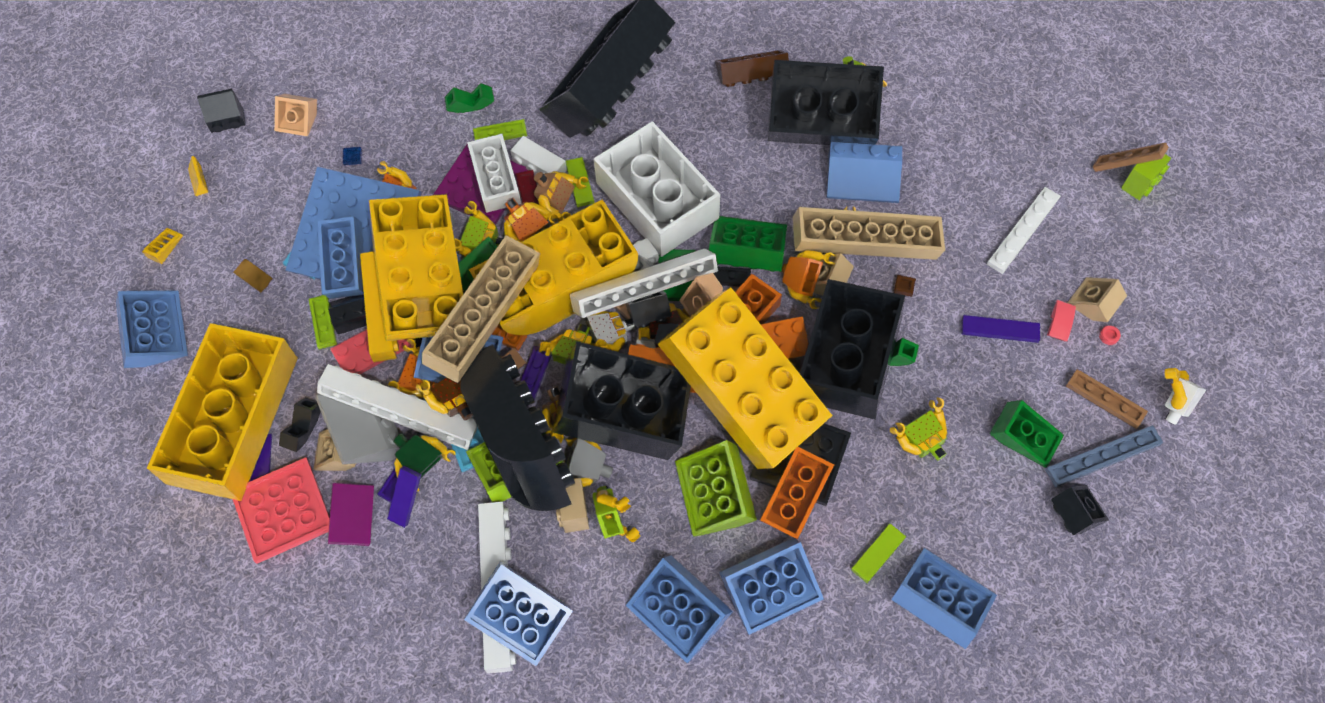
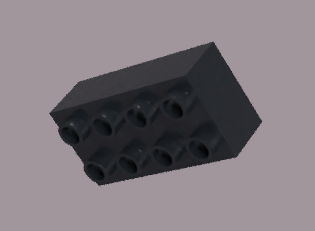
M655 0L632 1L611 17L539 110L569 138L580 132L589 136L598 125L604 128L617 114L612 106L617 100L620 103L624 102L634 92L636 87L631 81L636 75L642 78L654 65V62L650 59L654 51L659 54L671 43L672 38L667 33L676 22Z

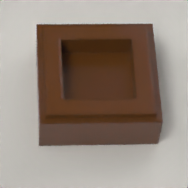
M897 275L894 293L912 297L916 278Z

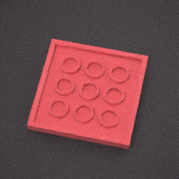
M307 457L248 482L242 501L233 499L256 564L329 532L330 515Z

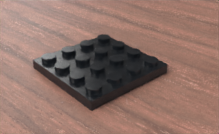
M825 423L798 446L834 464L816 503L827 506L851 432ZM795 450L774 468L757 469L754 466L750 480L776 489Z

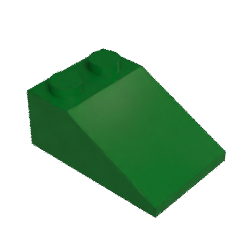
M1023 400L1007 402L990 432V435L1004 446L1045 468L1049 465L1064 436Z

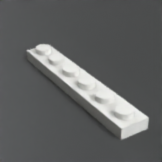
M1044 187L990 258L987 265L1003 274L1061 196Z

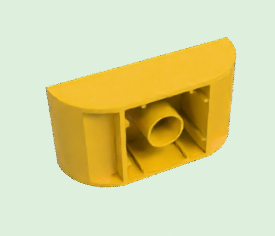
M447 194L369 200L373 251L386 341L433 337L463 296Z
M603 199L520 242L540 253L539 264L499 324L503 330L513 335H529L546 330L575 314L570 299L571 293L634 272L638 262V252ZM488 260L469 269L474 279Z

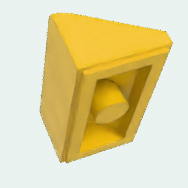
M192 156L188 172L194 194L199 196L208 193V188L202 167L197 158Z

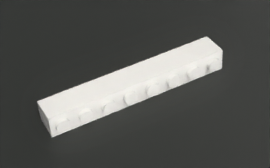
M704 248L571 293L570 299L573 312L581 318H585L689 282L697 276L715 273L718 271L716 255Z
M328 364L318 381L317 393L466 450L469 449L477 430L476 422L472 417L464 421L460 414L453 417L441 414L431 409L426 401L419 399L415 395H408L396 388L384 386L378 381H371L360 374L350 373L339 366Z
M503 502L478 504L481 590L499 562L501 561L508 566V560H511V548H507V540H510V528H506V520H509V509L505 508ZM483 632L484 670L486 673L513 671V665L516 664V653Z

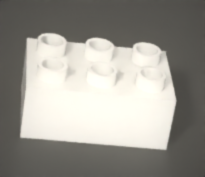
M653 121L594 158L595 176L598 186L641 235L651 242L661 257L719 219V192Z

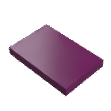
M332 484L328 544L370 546L374 486Z

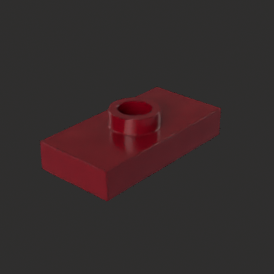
M528 170L516 173L522 203L533 202L539 205L538 199L534 195L537 187L534 180V171Z

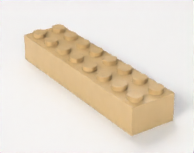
M799 207L793 216L795 251L812 250L822 253L831 252L835 254L937 260L945 251L942 217L807 207Z
M506 235L423 350L422 364L458 383L538 267L540 253Z

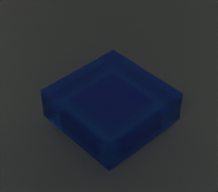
M361 147L343 148V165L362 164Z

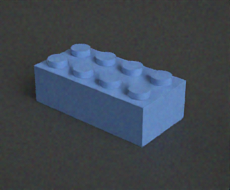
M354 216L317 221L322 295L329 299L364 295L360 253H363L361 222Z

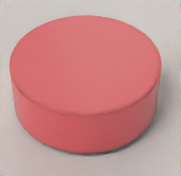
M1105 326L1099 336L1103 343L1114 345L1119 341L1121 334L1116 327Z

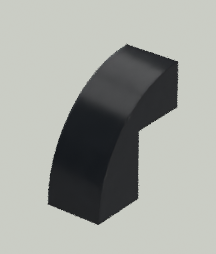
M305 397L294 404L292 425L281 431L279 446L294 452L303 447L310 437L321 412L317 401Z

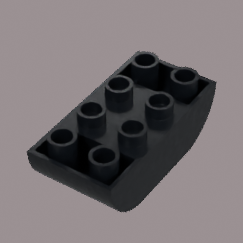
M492 344L478 353L461 378V392L511 497L518 504L532 510L551 511L567 507L572 503L566 488L574 485L575 481L567 464L563 461L566 458L555 436L551 437L550 433L541 435L550 430L541 409L535 406L527 409L526 406L535 403L525 380H519L515 383L512 381L520 376L512 356L509 354L500 358Z

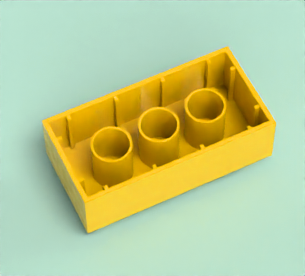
M731 287L713 297L658 343L659 347L757 469L776 467L833 416Z
M210 323L147 469L166 485L242 501L246 485L251 478L298 359L285 339Z

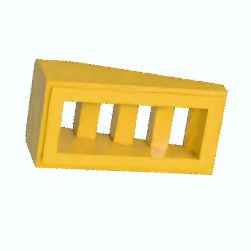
M166 228L142 252L147 258L163 264L183 235ZM168 234H170V235H173L174 237L171 239V238H169V237H167V236H168Z

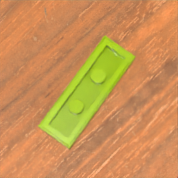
M524 119L473 128L475 140L499 134L503 135L504 140L527 136Z
M583 157L566 160L568 174L575 176L576 179L583 176L588 178ZM589 179L588 182L581 181L582 185H586L584 189H578L576 184L573 183L575 186L573 193L577 207L595 203Z
M321 295L308 299L317 348L323 349L337 345L335 329L328 311L329 298Z
M889 524L852 567L851 571L868 583L905 540L906 536L892 524Z

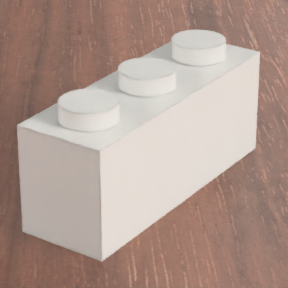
M525 136L510 150L512 161L525 166L527 170H533L534 174L539 172L543 174L552 173L553 171L565 173L567 171L564 159Z

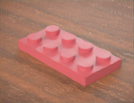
M367 329L330 349L339 366L350 373L362 374L384 362H373L369 354ZM408 339L398 340L399 351H396V355L404 351V345L408 348L411 347V344L406 341Z

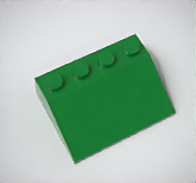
M719 216V219L714 221L709 251L715 253L717 265L725 264L733 267L741 266L781 272L787 224Z

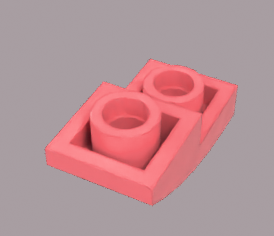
M1060 300L1056 301L1047 336L1064 342L1068 341L1076 306Z

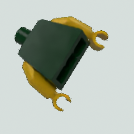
M401 433L393 441L400 448L395 453L397 459L394 462L397 478L400 468L403 466L422 474V478L442 458L445 461L451 462L447 458L448 453L456 455L455 451L447 449L435 437L425 435L419 437L414 435L408 440Z

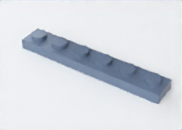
M1152 425L1047 467L1046 472L1056 488L1158 447L1164 442Z

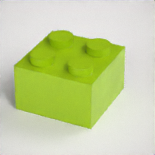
M1165 154L1162 159L1137 164L1132 169L1121 189L1139 201L1143 196L1148 197L1154 189L1153 187L1157 186L1162 180V175L1170 168L1168 163L1171 157Z

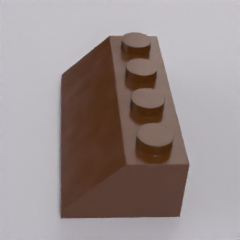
M775 50L715 60L720 83L725 85V87L735 86L737 82L749 84L755 79H759V81L769 80V77L773 75L774 60L789 61L788 52Z

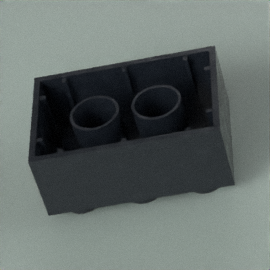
M774 60L768 141L830 145V142L875 145L879 139L884 67Z
M831 279L827 280L800 371L802 378L826 408L876 420L903 317L905 295Z
M576 342L566 359L552 433L669 460L683 443L691 385L675 366Z

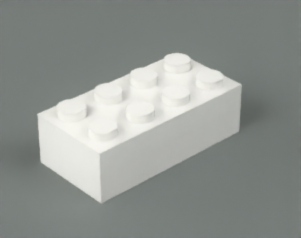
M499 134L467 142L486 213L507 208L505 203L511 198H514L518 205L522 204L503 135Z

